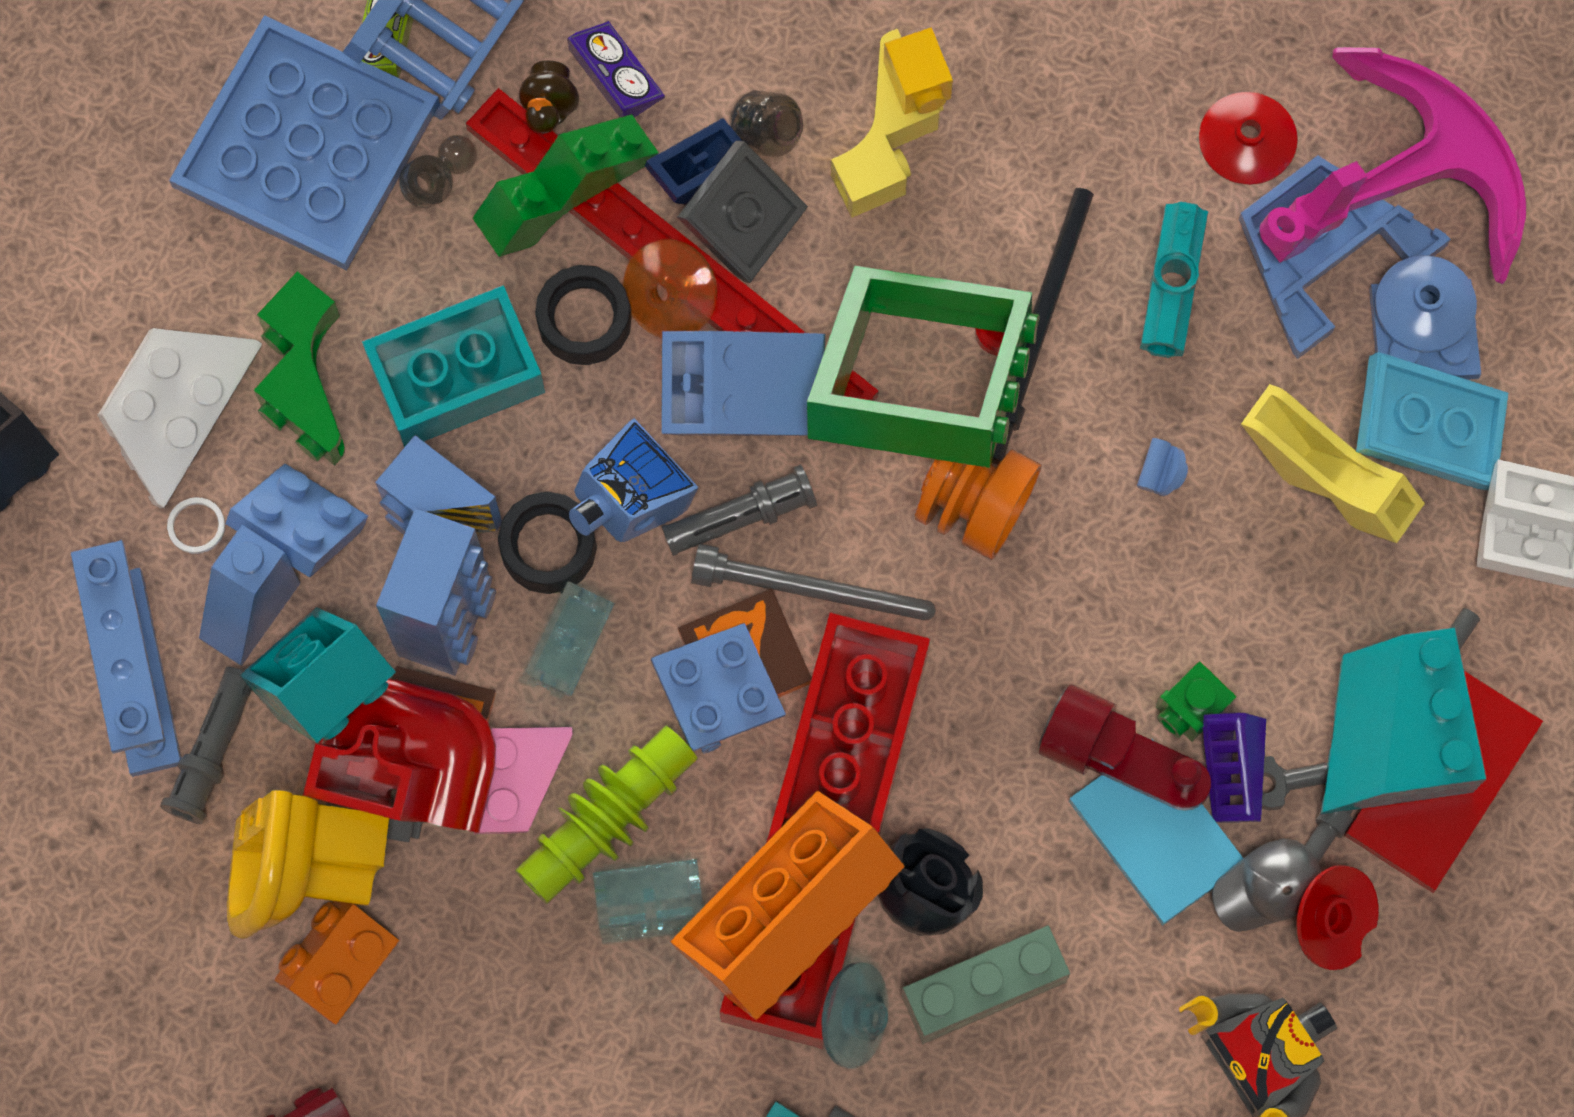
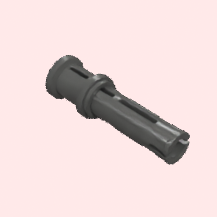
M802 465L793 467V473L766 484L761 480L754 482V486L750 487V493L710 507L669 525L661 526L672 555H678V553L695 547L699 543L702 544L722 537L725 534L760 520L764 524L769 523L771 525L776 523L778 516L805 505L809 509L816 507L817 502Z
M233 667L225 668L217 693L212 700L190 754H185L184 757L179 759L177 767L180 769V773L170 796L163 798L160 804L164 811L175 817L196 824H203L205 821L204 807L214 784H220L222 781L223 769L220 765L243 713L246 701L252 691L240 677V674L244 672L243 670Z

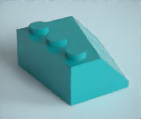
M1455 627L1404 634L1342 656L1334 710L1333 737L1328 755V774L1321 814L1473 793L1486 780Z

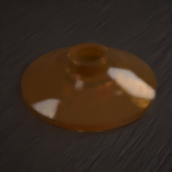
M658 240L639 249L627 265L623 286L626 289L630 302L632 317L650 334L662 338V331H699L711 318L717 299L715 276L706 259L692 246L677 240ZM658 284L664 286L667 290L668 297L666 301H663L658 294Z

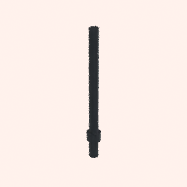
M1075 188L1032 312L1039 314L1040 320L1037 327L1036 343H1027L1026 348L1030 349L1026 377H1017L1016 382L1020 384L1017 408L1015 413L1006 412L1005 417L1009 418L1006 444L997 443L992 464H999L1005 456L1013 430L1016 431L1020 428L1025 413L1022 403L1094 196L1087 189Z

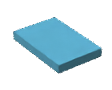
M1377 352L1369 356L1356 452L1476 489L1489 490L1494 465L1498 459L1500 460L1508 392Z
M1103 775L1069 798L1068 802L1162 926L1213 890L1215 882L1243 859L1203 805L1188 811L1177 810Z

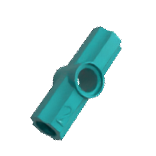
M1180 201L1165 205L1140 349L1149 352L1153 356L1170 358L1174 356L1182 357L1184 354L1208 218V211L1200 208L1197 204ZM1167 273H1177L1185 278L1186 284L1181 287H1172L1164 282L1162 276Z

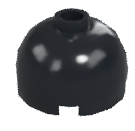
M929 828L919 829L915 834H907L908 832H906L890 846V849L905 867L891 880L889 886L877 895L883 910L891 920L905 931L919 936L945 934L966 921L978 909L983 898L982 877L979 870L974 875L972 874L969 866L965 863V860L970 855L963 846L946 834Z

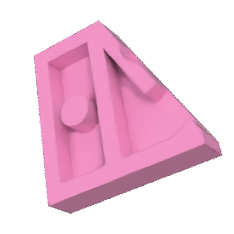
M572 727L491 729L496 743L495 771L480 832H474V834H511L529 831L572 737Z

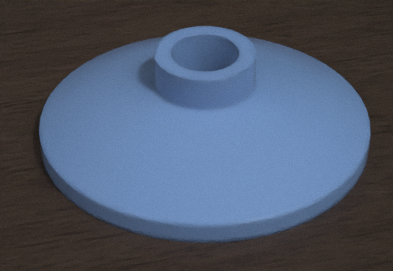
M1420 255L1409 257L1396 263L1385 273L1377 288L1375 309L1381 327L1393 341L1413 351L1430 353L1448 349L1464 338L1475 319L1477 300L1470 280L1456 265L1439 257ZM1430 291L1436 295L1438 302L1426 304L1422 301L1420 293Z

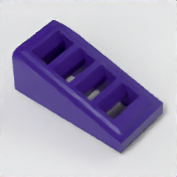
M1247 713L1204 715L1203 738L1207 771L1211 778L1210 801L1212 818L1217 823L1261 822L1266 718ZM1234 731L1236 732V740H1233ZM1233 753H1238L1239 761L1232 762ZM1240 774L1241 783H1231V776ZM1242 795L1243 805H1230V796Z

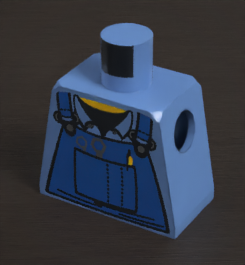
M634 418L624 426L582 471L574 490L576 497L581 503L569 511V518L575 529L582 535L587 536L603 525L617 541L626 542L686 512L697 492L698 486Z

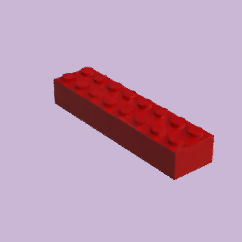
M829 613L767 842L817 791L871 825L880 835L929 654L930 638ZM858 916L817 957L813 965L804 970L780 995L777 1002L768 1008L757 1020L724 995L719 1012L721 1022L823 1049Z

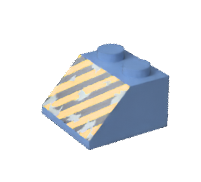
M417 436L410 440L375 482L382 498L379 503L388 512L385 516L386 520L402 534H405L415 508L475 528L476 533L497 531L501 526L502 519L495 496Z

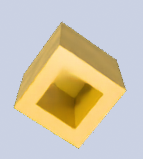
M932 27L884 44L883 63L904 115L917 110L921 114L935 111L942 107L946 100L951 99L953 79Z

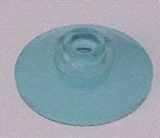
M854 962L845 966L832 981L823 1006L822 1036L826 1051L835 1064L844 1068L853 1069L861 1067L873 1057L879 1048L888 1022L889 1002L886 984L878 969L869 963Z

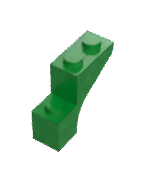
M632 114L559 134L533 172L496 182L472 219L499 257L530 248L537 244L546 231L571 209L645 167L646 161L658 155L659 152Z
M297 271L257 314L264 333L261 335L262 339L275 352L284 356L254 389L255 395L260 405H262L257 411L278 431H281L286 425L297 434L299 438L295 443L311 459L318 462L324 457L335 466L343 457L345 446L317 371V355L325 334L337 321L340 314L335 301Z

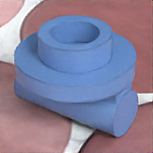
M1152 438L1137 487L1160 496H1166L1173 490L1181 487L1188 472L1184 451L1171 446L1172 444L1167 441Z

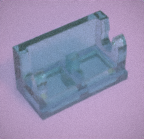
M568 581L560 591L518 681L531 687L536 685L542 686L551 691L550 695L562 699L565 695L571 697L615 603Z
M697 859L593 872L602 944L676 935L703 908Z

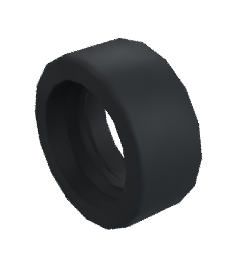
M576 265L562 269L546 281L537 296L535 316L542 342L554 356L570 364L592 365L606 361L621 350L630 334L632 313L626 289L613 274L600 267ZM580 288L594 289L602 293L611 303L614 312L613 322L607 333L599 339L588 342H577L567 339L557 329L554 320L555 308L560 299L570 291Z
M546 491L528 495L512 505L502 519L498 542L504 567L515 582L529 591L552 594L567 591L585 578L593 566L597 545L594 531L587 536L582 535L570 521L569 511L579 503L567 495ZM547 514L560 516L568 521L576 531L578 539L576 554L571 561L559 570L549 572L535 570L527 565L520 556L517 545L519 533L525 524L536 516Z

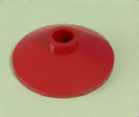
M1239 92L1223 97L1209 108L1200 125L1199 145L1205 161L1218 175L1239 184H1260L1276 178L1290 165L1297 149V130L1291 115L1279 102L1260 93ZM1246 126H1252L1257 129L1259 135L1255 138H1247L1242 134L1241 129Z
M1346 865L1333 866L1318 874L1304 892L1297 914V935L1303 953L1316 966L1328 970H1341L1351 966L1362 957V941L1367 933L1377 927L1379 917V903L1376 890L1366 874L1359 869Z

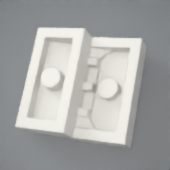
M1498 459L1494 465L1486 499L1476 567L1574 588V477Z

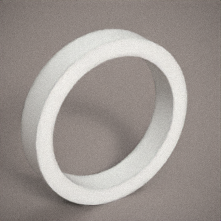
M199 497L189 498L180 502L171 511L167 522V530L170 539L176 547L187 553L199 554L211 550L220 542L225 531V520L219 507L212 501ZM196 504L205 505L211 508L218 517L219 526L215 537L209 543L198 547H191L181 543L174 532V522L177 515L188 506Z

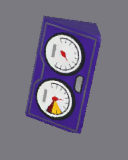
M609 21L576 32L567 38L569 51L619 117L632 114L635 118L665 98L663 92Z

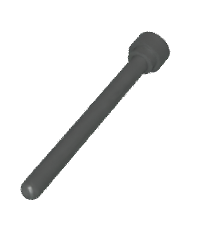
M700 543L698 545L691 584L711 587L712 583L722 584L723 580L919 620H930L936 612L934 604L928 600L728 560V554L719 553V547Z

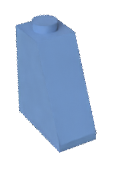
M241 525L211 568L199 639L240 666L246 661L300 585L284 551Z

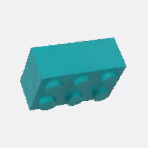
M504 285L362 341L368 361L404 447L414 436H417L424 442L545 393L542 374Z
M316 607L240 674V677L280 722L318 743L322 738L329 740L339 734L349 723L347 716L361 703L368 705L378 699L389 686L386 681L396 671L357 625Z

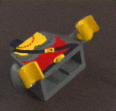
M1227 993L1210 999L1205 996H1198L1179 1007L1180 1013L1189 1010L1195 1014L1197 1024L1189 1028L1188 1033L1196 1035L1205 1030L1201 1038L1252 1117H1305L1321 1085V1078L1317 1068L1325 1061L1314 1043L1337 1029L1334 1019L1321 1002L1296 1016L1284 998L1272 1001L1265 994Z

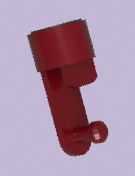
M1073 684L1064 689L1043 730L1038 746L1039 755L1082 775H1085L1090 769L1177 810H1193L1206 801L1211 789V778L1204 765L1136 733V721L1116 713L1117 704Z

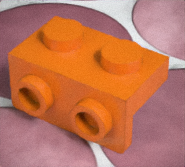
M333 901L332 903L324 904L316 912L311 921L312 930L300 945L292 946L282 957L278 967L280 972L274 981L291 991L312 1009L336 1025L400 940L356 905Z

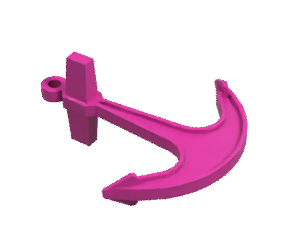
M1335 48L1332 54L1333 59L1354 80H1367L1406 98L1417 108L1425 126L1424 139L1368 173L1363 171L1357 161L1332 172L1311 193L1296 198L1289 208H1274L1261 222L1259 228L1263 242L1269 247L1279 263L1284 262L1304 252L1323 233L1338 228L1347 218L1348 212L1437 179L1453 178L1463 181L1474 188L1486 204L1489 212V250L1491 255L1489 265L1495 281L1503 284L1507 279L1509 269L1521 244L1526 220V198L1516 159L1498 127L1470 96L1458 86L1427 67L1407 59L1385 54L1379 48Z

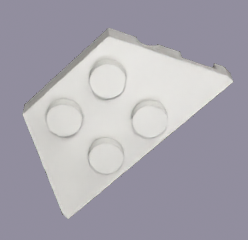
M156 328L148 331L97 416L109 435L118 442L121 447L122 456L130 469L136 471L149 492L150 496L148 498L153 505L161 509L167 504L260 349L262 343L259 341Z

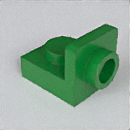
M1199 661L1169 691L1166 690L1158 698L1155 707L1161 713L1157 718L1173 736L1180 738L1184 734L1193 742L1203 732L1204 715L1222 714L1235 701L1237 696Z

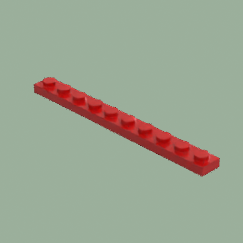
M498 88L466 122L467 131L522 175L533 172L558 135L553 131L541 134L531 130L526 123V109ZM619 183L614 184L569 211L717 331L806 333ZM852 370L844 396L875 401L878 398L879 390Z

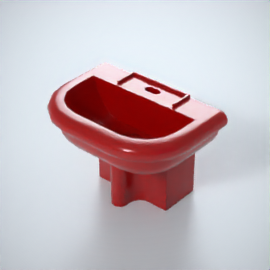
M388 679L386 681L389 684L387 690L368 705L361 703L347 716L349 723L339 734L329 740L322 738L318 744L315 743L303 796L398 821L426 822L475 833L480 832L495 771L496 743L489 722L472 703L451 693L396 679ZM393 789L397 790L395 799L391 797Z

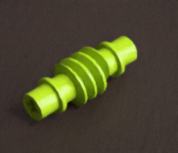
M668 726L663 727L642 749L633 745L628 750L632 758L616 774L607 766L601 764L598 767V773L605 786L592 779H586L583 782V787L590 801L576 793H571L568 796V802L575 815L562 808H557L566 819V822L549 838L544 834L536 838L540 847L515 870L523 882L543 902L548 904L572 880L577 884L583 882L585 877L581 872L600 853L614 861L618 860L619 856L611 840L616 838L631 847L634 842L626 828L629 823L644 832L649 830L641 812L647 810L663 792L672 796L677 791L674 782L698 760L692 749Z

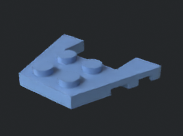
M1316 156L1241 212L1239 217L1240 224L1288 343L1297 359L1331 335L1335 328L1333 323L1304 289L1377 234H1380L1402 260L1420 255L1435 256L1447 247L1451 240L1441 230L1435 228L1433 231L1413 218L1414 214L1400 205L1394 207L1382 199L1348 212L1347 218L1338 228L1323 233L1304 252L1279 263L1260 236L1259 228L1261 222L1274 208H1289L1296 198L1311 193L1332 172L1339 169L1320 156Z

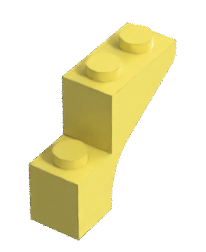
M898 29L886 33L880 41L875 117L870 131L853 149L831 159V177L851 218L906 195L907 177L911 176L910 168L900 149L893 151L892 149L937 130L939 114L943 111L942 106L929 113L921 114L917 110L904 115L883 63L884 44L901 38Z
M1269 384L1241 423L1284 481L1292 486L1330 498L1346 521L1357 530L1397 543L1425 504L1404 474L1379 465L1356 452V450L1350 447L1289 393L1279 387Z

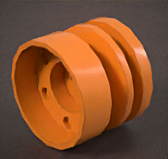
M1013 449L1002 458L997 467L991 464L990 468L935 459L921 488L922 494L915 513V520L928 525L940 507L943 508L944 511L941 515L937 532L945 535L954 527L959 518L968 521L964 530L962 545L992 560L1004 545L1037 482L1042 464Z

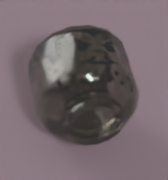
M752 90L742 95L735 103L731 113L730 126L740 139L745 141L757 155L781 157L791 152L798 144L803 132V116L801 108L795 99L785 93Z

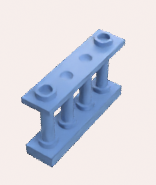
M377 0L343 50V53L358 64L368 51L375 56L380 53L444 97L434 112V116L442 120L451 109L459 114L475 91L474 88L468 85L469 81L524 0H509L508 3L504 0H470L496 19L482 42L422 0ZM395 12L402 17L408 14L470 58L455 81L391 37L393 32L385 26Z
M122 540L71 552L111 752L114 754L125 751L129 773L132 777L176 767L181 758L143 572L140 568L129 570L125 546Z

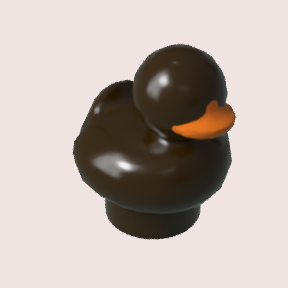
M546 60L537 62L531 67L530 76L522 82L519 90L520 103L526 109V123L534 132L541 134L549 133L562 123L570 113L577 109L579 93L570 81V70L566 65L557 61Z

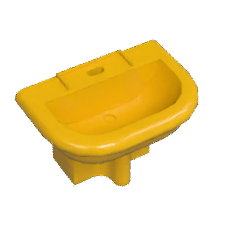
M271 791L265 797L256 799L241 811V815L236 819L227 895V922L231 934L241 939H247L260 930H266L278 925L298 910L304 897L368 906L371 899L374 876L379 869L384 867L389 818L360 810L320 805L318 801L312 798L294 795L287 791Z

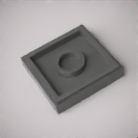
M735 141L677 218L736 277L744 282L751 283L808 206L745 141Z

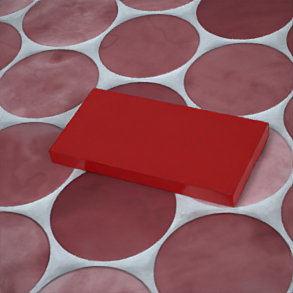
M1466 671L1464 673L1486 780L1473 793L1363 808L1345 834V837L1432 893L1436 891L1543 723V720Z

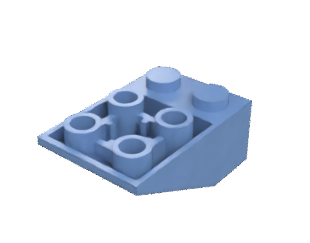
M662 331V434L677 436H808L807 400L825 351V334Z

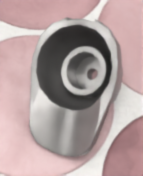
M1283 838L1265 843L1243 858L1215 882L1212 898L1217 915L1226 927L1236 932L1247 931L1290 919L1298 914L1304 892L1312 880L1321 873L1320 866L1312 852L1297 840ZM1285 886H1291L1289 892H1283Z

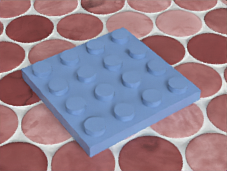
M264 15L169 181L172 188L347 271L434 116V112L440 105L439 98L363 61H360L358 64L342 51Z

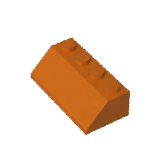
M817 791L670 942L730 1001L757 1020L768 1008L777 1002L780 995L804 970L813 965L817 957L841 932L852 924L861 911L889 886L891 880L905 866L871 825Z

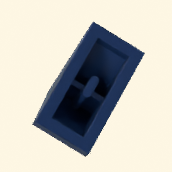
M722 118L646 161L645 167L674 203L687 205L734 142L742 140L726 120Z

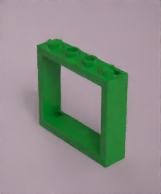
M854 265L807 400L808 439L990 468L997 443L1006 444L1009 418L1005 417L1006 412L1015 413L1017 408L1020 384L1016 382L1017 377L1025 378L1027 374L1030 349L1026 348L1027 343H1036L1040 315L1032 313V292ZM872 312L1004 332L979 417L844 396Z

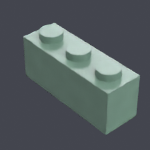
M1048 925L903 987L901 997L923 1045L1067 983L1070 971Z

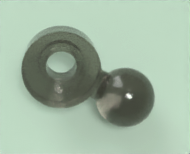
M462 135L449 136L440 144L438 158L432 155L420 156L403 167L399 177V185L403 196L409 203L419 208H430L444 201L450 195L453 187L452 174L466 173L476 163L477 150L469 138ZM418 177H421L427 183V191H423L417 183Z

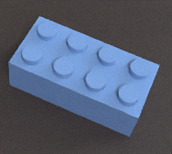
M417 508L414 509L376 604L399 657L454 676L460 663L464 665L470 663L478 641V637L472 635L478 616L485 619L488 617L496 595V589L490 588L492 576L489 575L488 563L485 562L483 548L480 547L475 528Z

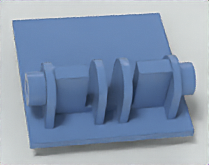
M745 623L650 659L692 751L701 749L703 754L712 752L721 746L720 741L786 715Z

